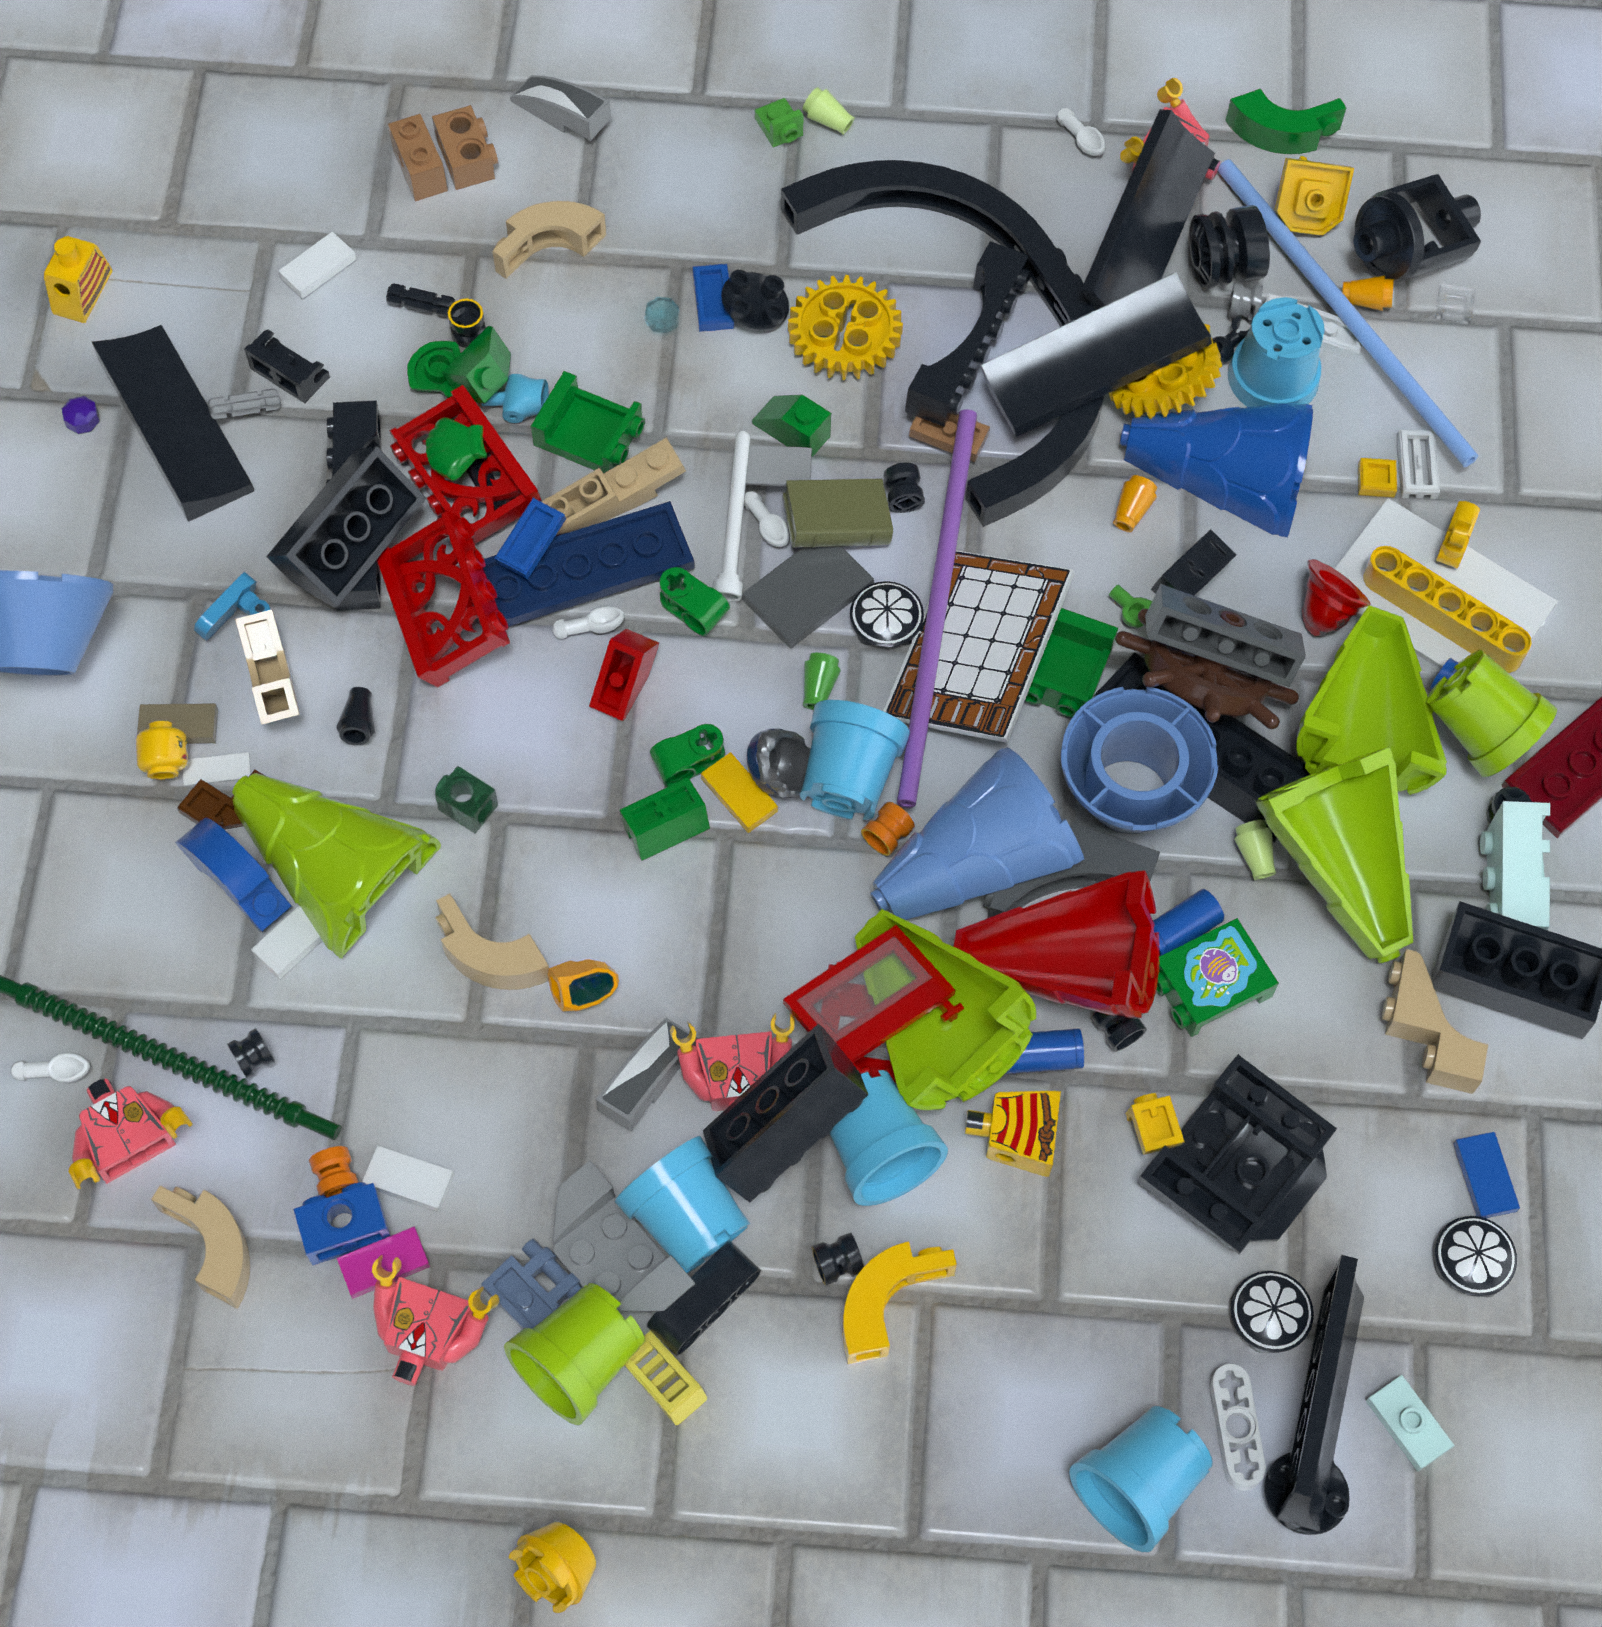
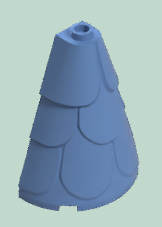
M1006 747L997 751L986 761L950 801L945 802L920 833H913L872 882L875 890L870 895L879 910H888L890 913L907 920L961 905L964 900L1011 888L1015 884L1071 868L1074 864L1081 862L1085 858L1067 820H1061L1058 810L1053 806L1055 801L1044 784L1016 752Z

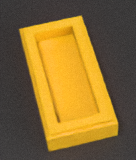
M731 752L701 773V780L747 833L778 812V805L766 792L759 788L751 778L750 773Z

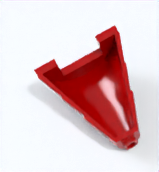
M1145 870L1126 872L1076 891H1067L1025 908L1019 906L956 930L953 947L970 954L978 962L1016 980L1028 994L1062 1005L1066 1003L1111 1016L1120 1015L1128 1018H1142L1141 1013L1149 1012L1157 989L1160 956L1159 932H1154L1155 924L1150 915L1155 914L1157 911L1151 884Z

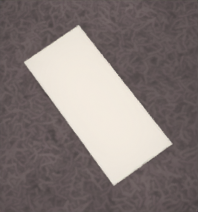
M249 752L188 759V764L183 769L184 786L197 784L200 779L211 783L236 780L245 775L249 777L251 774Z

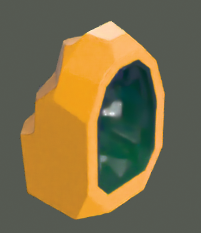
M591 959L578 962L571 960L549 968L547 974L554 1001L562 1011H579L597 1005L611 996L619 984L618 974L605 962Z

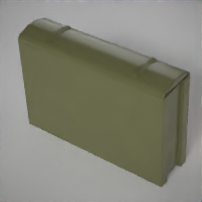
M882 478L786 480V493H783L782 498L792 548L889 545L891 543L893 525Z

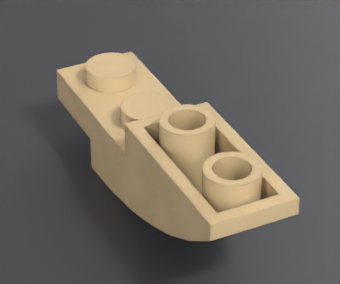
M666 437L603 474L601 469L598 468L541 502L565 514L566 520L556 534L560 535L607 521L658 496L655 489L683 474L686 470Z

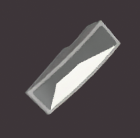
M531 75L510 97L512 103L559 131L565 133L570 128L590 141L611 119L609 100L593 91L558 78Z
M665 1018L639 1044L596 1098L598 1111L630 1131L650 1103L655 1104L680 1069L677 1054L680 1046L673 1041L670 1029L674 1025L676 1037L679 1039L686 1038L690 1032L668 1018Z

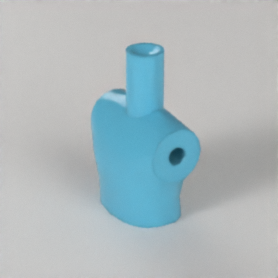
M511 374L508 377L505 392H496L485 404L481 403V405L503 406V419L510 423H520L527 417L539 413L549 396L548 382L546 379H534L522 374Z

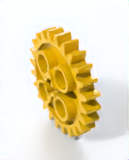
M833 275L830 278L829 285H825L820 279L817 280V290L815 291L807 286L805 288V297L797 296L796 307L790 308V319H788L789 343L794 344V354H803L804 365L814 361L815 373L819 372L822 368H826L828 378H831L835 371L840 372L842 380L846 379L848 372H853L854 376L860 379L862 369H865L871 375L874 374V365L886 367V357L894 358L895 347H900L903 331V323L901 322L902 312L901 310H896V299L887 300V289L877 293L875 281L867 287L864 286L863 277L861 276L857 279L856 283L850 282L849 275H845L843 282L838 283ZM854 303L855 305L851 311V322H848L845 328L842 347L839 351H836L840 342V332L845 327L849 306Z
M1212 340L1211 345L1108 393L1111 401L1114 402L1116 409L1122 408L1125 415L1133 411L1135 418H1138L1144 412H1147L1149 419H1152L1156 412L1160 411L1163 417H1167L1169 410L1173 408L1176 412L1180 413L1182 411L1181 405L1185 403L1194 406L1193 398L1196 396L1205 398L1207 395L1204 388H1214L1216 386L1214 379L1221 377L1219 368L1223 367L1217 344L1213 343Z

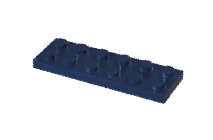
M668 501L555 536L528 579L497 564L494 559L496 555L484 558L486 566L483 569L487 579L496 590V605L506 618L509 627L659 580L663 572L673 567L683 568L687 571L694 569L695 562L673 506Z

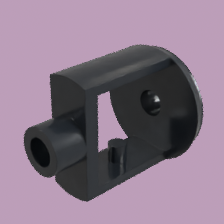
M1439 174L1383 190L1371 196L1358 211L1353 239L1354 249L1366 267L1377 277L1385 275V279L1404 281L1470 258L1477 251L1481 243L1480 238L1473 229L1480 222L1481 209L1477 200L1471 195L1465 194L1454 198ZM1417 202L1444 244V247L1439 248L1435 241H1430L1424 245L1422 225L1411 203Z

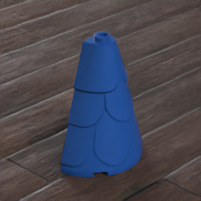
M1275 404L1247 408L1231 407L1204 412H1196L1194 409L1183 410L1180 413L1169 412L1167 417H1163L1162 414H1155L1152 419H1149L1148 416L1133 417L1131 425L1124 424L1120 445L1126 446L1124 461L1177 490L1182 488L1214 507L1226 510L1272 535L1288 538L1308 454L1313 421V405Z

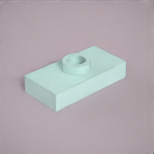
M1403 1375L1366 1400L1369 1407L1417 1472L1455 1446Z

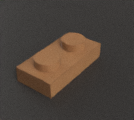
M951 414L945 427L916 416L910 427L909 437L953 453L959 414L957 416ZM977 421L970 461L973 462L976 461L990 432V426Z

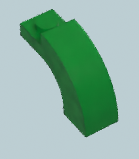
M1260 88L1231 98L1225 121L1240 138L1257 148L1278 154H1303L1316 151L1321 136H1330L1341 129L1347 108L1341 98L1305 110H1289L1271 102Z

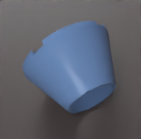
M0 570V672L28 675L75 674L110 601L114 584L97 578L61 574V577L38 575V572Z
M1123 687L1095 696L1075 713L1064 734L1061 748V764L1068 787L1084 808L1106 827L1121 833L1135 834L1175 825L1191 816L1203 805L1212 791L1218 773L1217 744L1205 719L1196 709L1178 696L1152 687H1146V690H1124ZM1122 761L1141 763L1155 771L1164 785L1150 791L1130 790L1112 780L1104 768Z

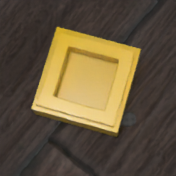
M1360 458L1358 462V495L1394 498L1397 492L1396 460Z

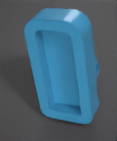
M243 572L201 615L195 623L194 631L207 641L237 611V608L249 615L259 613L257 611L264 612L270 610L269 604L264 600H259V597L254 594L257 581L246 572Z

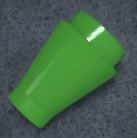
M815 652L811 653L809 660L804 662L803 706L805 708L814 710L816 703L828 700L841 672V669L838 667L839 659L835 656Z

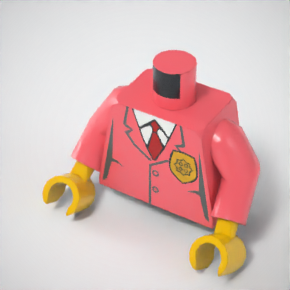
M1177 78L1169 79L1166 81V86L1158 89V100L1162 103H1170L1171 106L1169 108L1164 107V110H1172L1183 126L1208 147L1209 134L1203 130L1195 119L1184 99L1180 100L1178 98L1183 93L1182 83ZM1149 132L1143 141L1134 136L1124 142L1126 148L1120 153L1122 162L1128 164L1134 162V169ZM1215 158L1212 159L1205 178L1213 180L1221 161Z
M776 1013L773 1014L770 1023L771 1030L776 1034V1037L773 1039L771 1031L695 1039V1028L688 1021L690 1033L686 1038L679 1039L676 1037V1029L673 1025L670 1029V1035L673 1041L680 1046L677 1054L684 1081L700 1100L710 1102L712 1111H724L792 1048V1039L788 1035L794 1030L795 1017L791 1013L790 1025L785 1029L779 1028L776 1025Z
M100 1079L87 1088V1093L94 1105L81 1111L79 1114L82 1125L75 1131L72 1154L73 1164L69 1167L68 1172L77 1190L81 1189V1182L91 1177L95 1183L99 1182L100 1177L98 1173L108 1184L175 1146L176 1143L173 1139L178 1137L175 1133L176 1129L183 1124H187L189 1127L193 1124L182 1108L175 1107L165 1099L148 1091L137 1094L131 1086H126L115 1092L108 1079Z
M380 1255L372 1266V1273L377 1279L373 1304L377 1333L384 1341L387 1351L400 1357L392 1378L401 1383L415 1386L423 1365L443 1371L448 1363L458 1362L478 1346L489 1319L486 1313L496 1308L500 1299L495 1294L489 1299L488 1305H484L480 1299L484 1287H480L472 1292L469 1299L466 1300L402 1277L398 1278L396 1284L393 1278L401 1269V1260L396 1257L392 1264L393 1271L388 1272L381 1266L383 1256Z

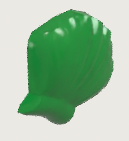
M433 341L420 347L407 364L409 387L419 392H441L446 398L451 397V391L454 389L442 372L461 354L459 345L454 341Z
M449 418L439 419L426 439V454L432 469L441 476L454 481L476 459L486 458L487 453L483 443V426L472 425L467 427Z

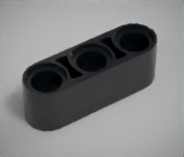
M727 1242L691 1277L695 1285L665 1311L655 1312L648 1321L647 1327L676 1356L682 1354L754 1283L760 1275L761 1269L733 1242Z

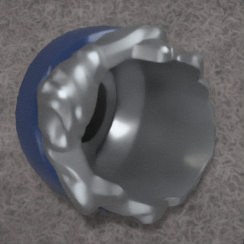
M777 728L760 731L751 739L747 748V765L750 776L759 788L767 794L780 796L781 798L799 796L811 748L807 747L805 739L794 731Z

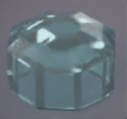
M656 297L647 303L645 323L653 332L668 333L678 327L679 306L672 298Z

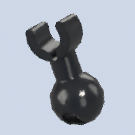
M1240 316L1233 319L1229 333L1226 336L1212 338L1213 343L1217 344L1222 364L1232 358L1234 346L1240 343L1249 331L1236 333L1241 323Z

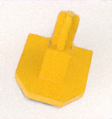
M1300 156L1299 159L1285 158L1274 208L1275 212L1292 232L1315 235L1326 234L1343 221L1354 168L1351 166L1308 161L1307 157Z

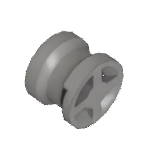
M1234 282L1228 317L1236 318L1241 315L1246 316L1252 321L1260 308L1263 286L1255 285L1252 288L1244 287L1242 283Z

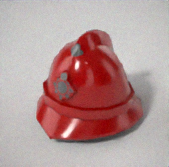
M1316 559L1307 561L1310 576L1307 579L1308 588L1302 608V619L1305 627L1311 634L1323 636L1328 632L1337 631L1347 625L1349 619L1352 616H1356L1361 608L1371 604L1361 590L1346 576Z

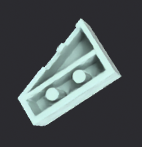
M1503 801L1489 827L1481 833L1480 851L1481 854H1486L1487 867L1483 871L1484 890H1489L1490 902L1487 903L1486 910L1548 930L1550 921V877H1545L1543 853H1550V840H1542V822L1546 816H1550V803Z

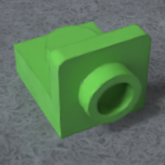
M785 98L755 109V120L773 148L784 143L793 142L798 137L803 136L804 115L801 110L793 111Z

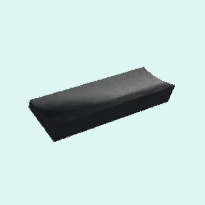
M1159 109L1081 289L1096 310L1162 279L1215 155L1214 151L1199 141L1183 126L1172 110Z
M1177 272L996 357L982 364L981 367L989 392L1017 437L1212 344V340Z
M162 325L126 337L92 341L103 370L188 522L254 492L249 477L216 419L211 418L208 405Z
M1134 652L1096 692L1095 696L1123 687L1124 690H1146L1147 686L1143 684L1142 678L1145 673L1150 671L1146 666L1145 659ZM1162 685L1152 687L1169 692ZM1191 705L1205 719L1217 744L1218 773L1208 799L1244 823L1265 820L1255 802L1259 800L1258 798L1277 788L1311 775L1305 769L1303 762L1233 716L1221 715L1218 721L1209 722L1205 718L1203 709ZM1272 832V841L1275 843L1278 838Z
M1342 1254L1323 1289L1277 1518L1278 1520L1319 1532L1364 1302V1295L1355 1278L1358 1259Z

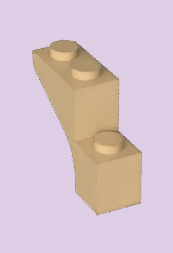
M1406 949L1399 962L1393 961L1389 973L1388 984L1394 985L1392 997H1386L1381 1019L1387 1021L1385 1035L1427 1045L1422 1060V1067L1428 1069L1426 1083L1473 1094L1483 1080L1488 1044L1465 1037L1448 1023L1423 957L1416 951Z

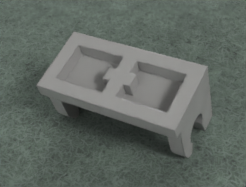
M749 445L746 485L786 487V480H811L812 448Z

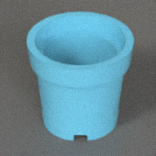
M1283 297L1267 301L1259 308L1246 337L1237 346L1228 366L1229 385L1234 395L1245 406L1309 404L1316 396L1321 377L1319 355L1325 328L1321 316L1310 305L1306 308L1297 304V299ZM1274 348L1280 349V351L1277 352L1274 350Z
M844 700L820 701L815 704L810 725L813 739L800 798L804 801L809 796L813 799L812 807L830 815L852 819L854 813H864L862 820L872 819L895 758L902 755L910 736V730L896 717L864 704Z
M878 1070L881 1075L880 1077L871 1078L868 1072L861 1074L868 1096L863 1099V1102L855 1111L849 1112L830 1132V1136L846 1169L845 1181L854 1201L862 1206L882 1204L913 1190L940 1168L948 1154L946 1144L935 1129L930 1125L924 1124L914 1109L907 1105L892 1077L884 1070Z
M701 1136L685 1142L664 1156L628 1185L614 1201L629 1219L636 1218L668 1255H672L687 1274L706 1262L704 1259L717 1252L727 1242H732L750 1224L725 1184L715 1176L713 1165L710 1162L712 1154Z
M1160 1406L1151 1407L1101 1450L1093 1449L1075 1462L1069 1471L1074 1490L1091 1515L1116 1539L1140 1552H1150L1154 1549L1168 1531V1521L1198 1484L1210 1472L1208 1470L1213 1465L1210 1452L1193 1429L1186 1434L1176 1425L1181 1418Z

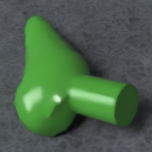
M1119 584L1116 585L1109 593V596L1123 608L1121 614L1123 622L1134 628L1144 626L1138 619V613L1142 609H1149L1152 601L1143 597L1134 598Z

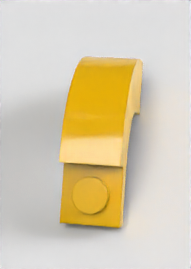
M908 1241L884 1250L862 1268L850 1287L844 1307L842 1337L847 1364L887 1357L889 1355L890 1344L884 1322V1309L888 1301L896 1292L906 1286L955 1276L957 1263L953 1249L943 1251L942 1247H930L919 1251L918 1256L913 1257Z

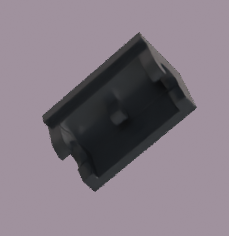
M269 329L263 331L251 345L248 344L244 348L250 369L306 404L330 378L329 371L323 368L324 364L321 362L311 363L281 344L277 338L273 337L274 333Z
M1210 529L1162 574L1151 590L1156 594L1160 584L1195 596L1237 554Z

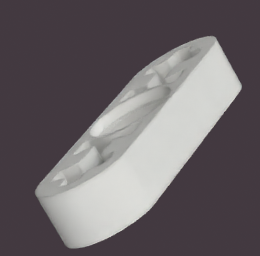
M1226 1364L1219 1367L1211 1378L1210 1393L1225 1477L1234 1488L1247 1491L1255 1488L1264 1478L1266 1465L1249 1375L1238 1365ZM1226 1375H1231L1233 1382L1240 1383L1241 1386L1234 1392L1235 1403L1237 1405L1244 1402L1245 1407L1232 1406L1223 1410L1222 1405L1228 1406L1231 1401L1228 1389L1221 1388L1219 1385L1223 1383ZM1240 1416L1247 1421L1249 1433L1246 1437L1235 1438L1228 1433L1226 1421L1229 1417ZM1252 1444L1253 1449L1247 1448L1244 1454L1247 1465L1255 1466L1256 1471L1252 1472L1249 1480H1245L1243 1473H1236L1234 1470L1241 1462L1240 1451L1238 1449L1231 1452L1230 1447L1242 1448Z

